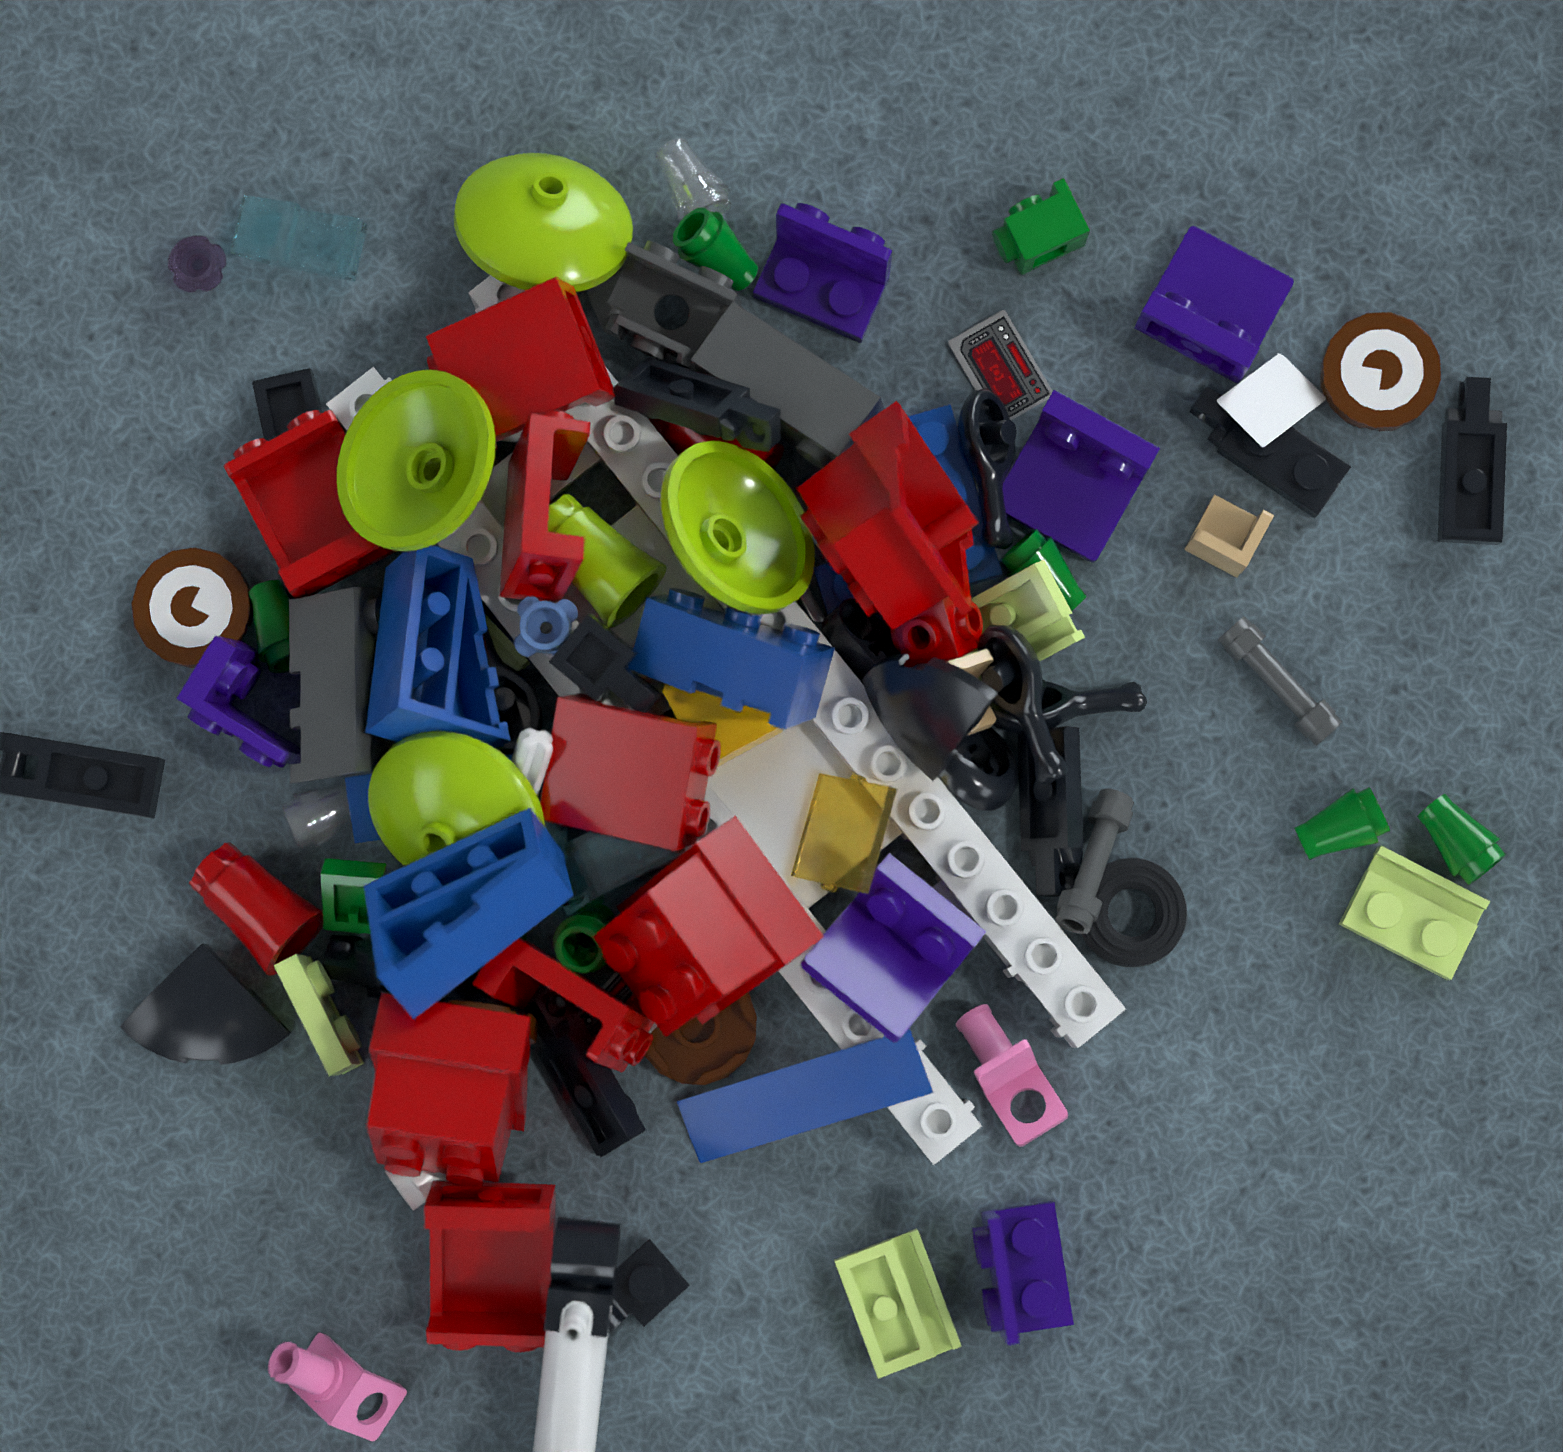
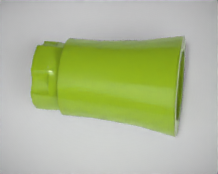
M564 494L556 502L549 505L548 532L585 537L584 560L571 583L587 599L608 628L620 625L634 614L646 599L652 595L662 581L667 566L635 546L607 524L590 507L583 508L572 495Z

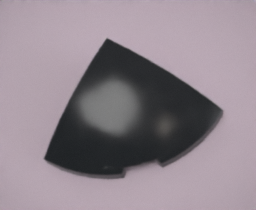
M907 653L888 656L880 660L864 676L862 683L873 709L889 735L906 756L926 776L934 781L948 767L965 737L980 723L997 692L969 672L935 657L927 664L917 663L914 667H904L901 665L910 657Z
M204 943L172 971L120 1026L140 1045L162 1057L181 1063H187L189 1060H218L221 1065L236 1063L257 1056L279 1044L291 1034L252 989H248L211 947Z

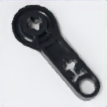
M854 598L843 600L822 622L824 637L832 647H835V651L861 683L864 676L880 660L891 655L901 654L893 644L889 626L876 612L868 617ZM843 619L848 620L857 628L862 639L857 638L848 630ZM990 727L967 735L948 767L939 777L946 788L961 802L977 810L994 811L1004 806L1015 791L1018 780V766L1013 752L1004 738Z

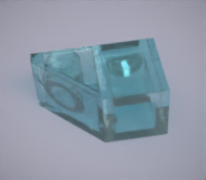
M592 831L573 839L561 848L564 852L573 897L562 904L567 917L622 896L672 863L686 851L685 848L674 851Z

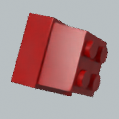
M895 401L849 433L854 444L797 488V491L809 508L800 517L818 542V547L838 575L840 574L848 584L847 587L866 615L869 617L876 611H879L892 630L947 597L951 599L962 616L972 610L965 550L974 545L972 528L979 524L898 401Z
M736 815L697 841L634 894L619 904L617 908L621 914L593 936L602 949L603 956L608 965L621 975L639 1000L641 1010L645 1016L658 1026L665 1037L695 1017L703 1025L824 937Z
M381 993L369 1047L375 1070V1079L366 1126L377 1163L385 1164L384 1169L386 1171L405 1177H418L421 1175L422 1170L446 1174L445 1178L448 1181L468 1187L481 1186L483 1180L499 1182L511 1130L524 1132L531 1017L435 1002L413 1019L393 995Z

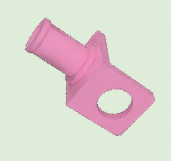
M987 1004L971 1009L956 1022L959 1032H962L982 1066L974 1071L981 1090L1017 1146H1025L1068 1118L1065 1106L1037 1065L1032 1048L1026 1039L1013 1046L992 1015V1011ZM1025 1090L1038 1092L1046 1102V1110L1043 1116L1033 1123H1022L1016 1120L1011 1113L1013 1098Z
M318 1333L307 1350L297 1347L292 1342H284L277 1346L269 1359L268 1369L270 1376L279 1383L288 1384L328 1425L370 1441L378 1439L407 1394V1390L402 1385L364 1370L339 1345L323 1333ZM382 1393L383 1401L379 1410L368 1419L358 1420L357 1410L363 1400L371 1394Z

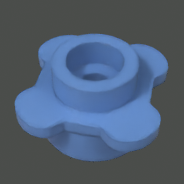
M534 596L524 598L517 607V612L521 617L520 634L516 636L514 646L518 653L524 657H532L535 653H546L554 656L571 635L572 623L578 618V610L575 604L567 599L553 603L550 601H539ZM543 623H550L552 625L550 633L544 634L541 632L540 627Z

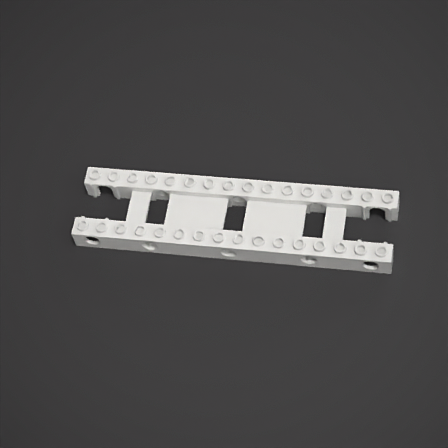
M490 275L468 293L477 313L525 290L505 284ZM372 367L326 403V405L348 431L354 417L365 402L378 389L390 382L391 378L388 377L384 380L377 370ZM607 369L612 385L614 387L618 382ZM614 399L597 407L585 402L565 411V413L572 415L576 420L590 422V436L568 480L551 479L550 501L600 462L607 472L611 470L636 505V507L611 525V527L635 546L667 566L662 581L650 597L668 595L670 588H679L704 596V607L725 613L728 605L711 596L690 577L677 559L665 532L661 511V487L664 475L672 461L678 457L647 417L639 412L614 405ZM511 453L492 468L487 487L470 516L452 534L437 542V544L441 548L473 558L481 599L515 640L516 636L520 634L521 617L517 612V607L522 600L499 597L508 462L511 458ZM571 583L563 599L573 602L578 610V618L572 623L571 634L587 614L592 613L604 624L587 599ZM646 601L623 623L614 628H609L632 648H634ZM796 601L778 612L761 614L762 620L760 624L781 631L785 623L807 627L820 633L819 643L831 646ZM543 623L540 627L541 632L544 634L550 633L552 625L550 623ZM835 650L816 718L783 730L782 733L717 767L714 775L708 777L704 800L710 803V818L704 835L698 838L697 841L736 815L822 934L826 931L809 911V908L901 835L904 840L908 839L916 847L936 873L935 879L938 883L932 888L986 931L983 938L1006 965L1007 968L1003 970L1004 974L1008 978L1015 976L1018 981H1023L1051 1015L1049 1020L1055 1027L1050 1031L1055 1037H1064L1072 1048H1079L1126 1010L938 777L932 781L899 748L878 718L868 699L864 685ZM535 653L532 657H528L559 697L576 693L586 694L549 663L553 657L552 654ZM633 671L662 694L647 713L663 716L672 708L662 692L665 683ZM610 689L602 697V703L633 710ZM688 846V847L683 848V849H681V850H682L683 852H685V851H686L687 849H689L691 846ZM814 945L779 970L780 974L841 1050L884 1037L882 1033L801 968V961ZM921 1039L915 1041L934 1093L887 1108L931 1163L935 1165L982 1127V1125L970 1112L975 1108L970 1100L965 1099L962 1101L922 1052L926 1046Z

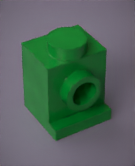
M1062 178L1053 183L1049 198L1042 200L1040 195H1034L1012 206L1008 210L1010 216L1004 219L1002 227L992 231V236L1004 262L1007 264L1014 260L1020 274L1023 275L1085 246L1090 229L1065 179Z

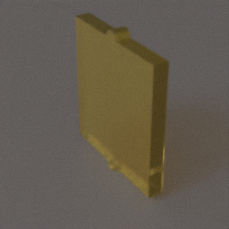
M819 773L791 876L820 883L821 889L829 892H835L838 887L869 894L897 789L866 782V778L858 774H852L848 779Z

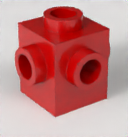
M947 597L894 630L891 629L892 641L897 651L907 653L910 656L904 662L905 667H914L917 663L927 664L933 657L948 662L963 657L965 654L978 648L979 638L983 630L982 616L978 606L971 600L972 610L962 616L951 599Z

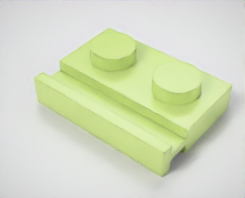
M1045 560L1034 563L971 599L978 606L982 616V634L989 625L1012 626L1032 645L1039 661L1085 638L1082 630L1077 631L1069 616L1072 614V611ZM978 648L972 650L964 656L977 652Z
M1378 846L1339 925L1446 980H1452L1478 927L1477 923L1490 901L1383 846Z
M295 954L274 965L328 1075H343L364 1064L358 1052V1049L362 1047L359 1036L346 1015L340 1016L330 996L334 993L333 985L322 964L318 960L313 962L311 956Z
M917 1228L834 1259L878 1379L936 1357V1355L962 1347Z

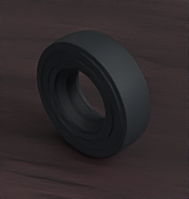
M1123 858L1106 865L1096 894V898L1102 902V907L1097 921L1093 922L1090 932L1081 934L1084 941L1096 955L1117 966L1141 967L1161 960L1178 944L1186 926L1187 906L1180 885L1166 869L1145 859ZM1122 890H1140L1153 902L1155 908L1154 922L1150 929L1140 936H1125L1116 931L1110 923L1108 917L1109 904L1112 898Z

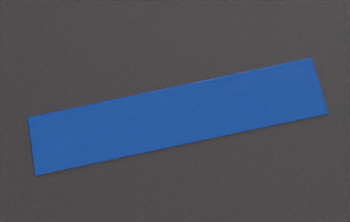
M908 1029L896 1043L884 1036L677 1101L698 1160L700 1163L934 1092L911 1030Z

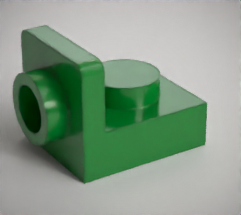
M325 858L321 871L324 930L371 934L364 885L387 875L386 863Z

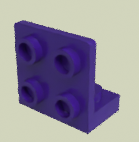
M781 203L776 213L777 239L755 286L753 297L862 343L889 282L892 250L884 246L885 240L881 236L870 230L854 226L851 231H847L828 223L830 217L816 207L805 203H797L796 207L793 208Z
M1191 226L1156 289L1153 290L1144 306L1134 329L1239 384L1260 349L1259 346L1290 292L1294 280L1292 277L1196 226Z
M1053 390L1042 409L1034 430L1003 482L1006 516L1031 530L1037 529L1046 538L1051 536L1056 544L1089 562H1095L1160 448L1058 391Z
M215 635L176 698L192 708L187 718L215 735L219 736L223 732L233 737L235 735L242 739L243 742L239 750L268 768H271L273 764L284 768L286 764L301 763V748L231 705L236 697L242 700L250 693L261 674V669L256 667L259 661L257 650L243 641Z
M889 853L875 869L853 901L823 934L824 937L806 954L800 966L890 1041L896 1043L976 946L986 931Z
M1048 1201L982 1211L983 1226L973 1227L972 1235L977 1264H980L981 1269L990 1268L992 1288L982 1289V1299L987 1326H990L991 1333L999 1331L1006 1345L1010 1346L1020 1344L1019 1333L1074 1325L1055 1202Z

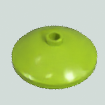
M515 154L490 161L481 166L462 184L454 209L456 235L470 259L497 280L522 290L530 289L554 277H558L574 286L576 292L593 288L608 280L621 268L627 258L625 248L628 242L631 243L633 235L632 218L629 209L618 191L606 179L587 166L552 154Z
M419 370L406 373L391 380L378 389L365 402L354 417L344 437L337 466V490L340 504L348 522L356 532L366 540L385 549L414 551L436 544L462 525L480 501L487 487L494 463V426L483 398L468 383L454 375L438 370Z
M707 441L695 444L672 461L664 475L661 487L662 518L672 550L690 577L714 598L730 607L748 613H775L798 600L804 594L812 579L815 563L814 542L812 534L800 517L804 511L782 477L765 461L750 451L721 441Z
M428 731L410 735L394 744L384 754L372 772L369 782L368 804L372 822L382 842L403 866H407L528 808L533 810L545 827L544 815L538 796L525 775L498 750L467 735L447 731Z

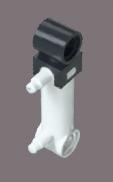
M558 1217L551 1260V1281L548 1288L544 1325L546 1334L532 1452H595L620 1243V1223Z

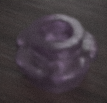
M199 235L180 240L174 246L168 258V268L174 273V283L181 290L193 293L197 289L207 292L216 288L223 279L221 271L227 264L223 249L218 244H211L207 237ZM196 260L203 262V266L199 270H195L192 267Z

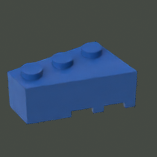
M431 545L419 550L404 551L386 567L365 733L399 742L410 735L421 732H455L478 739L496 750L510 741L507 722H500L493 690L499 686L496 668L488 666L482 634L488 629L473 558Z
M670 588L668 595L664 594L646 599L633 648L638 654L629 664L628 668L630 670L689 693H695V690L720 697L722 698V706L735 711H742L743 705L770 713L768 724L783 730L816 718L835 647L818 642L819 632L785 623L781 631L760 624L762 620L761 614L740 611L729 605L726 607L725 613L703 606L704 596L679 588Z
M531 808L364 885L377 977L411 1017L415 1019L573 897L564 852Z

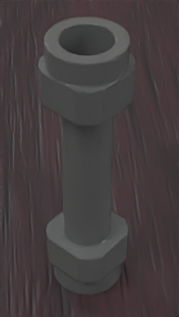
M1243 616L1218 641L1226 648L1225 651L1236 663L1243 658L1299 718L1294 724L1296 728L1317 746L1343 721L1335 714L1336 711L1325 699L1317 703L1260 642L1266 637L1262 631Z
M1102 789L1097 800L1093 801L1088 821L1094 827L1073 888L1062 891L1056 907L1058 912L1055 921L1059 926L1068 931L1087 934L1090 932L1093 922L1097 921L1102 902L1096 898V894L1117 834L1128 831L1133 816L1132 808L1134 801L1130 796L1121 791Z

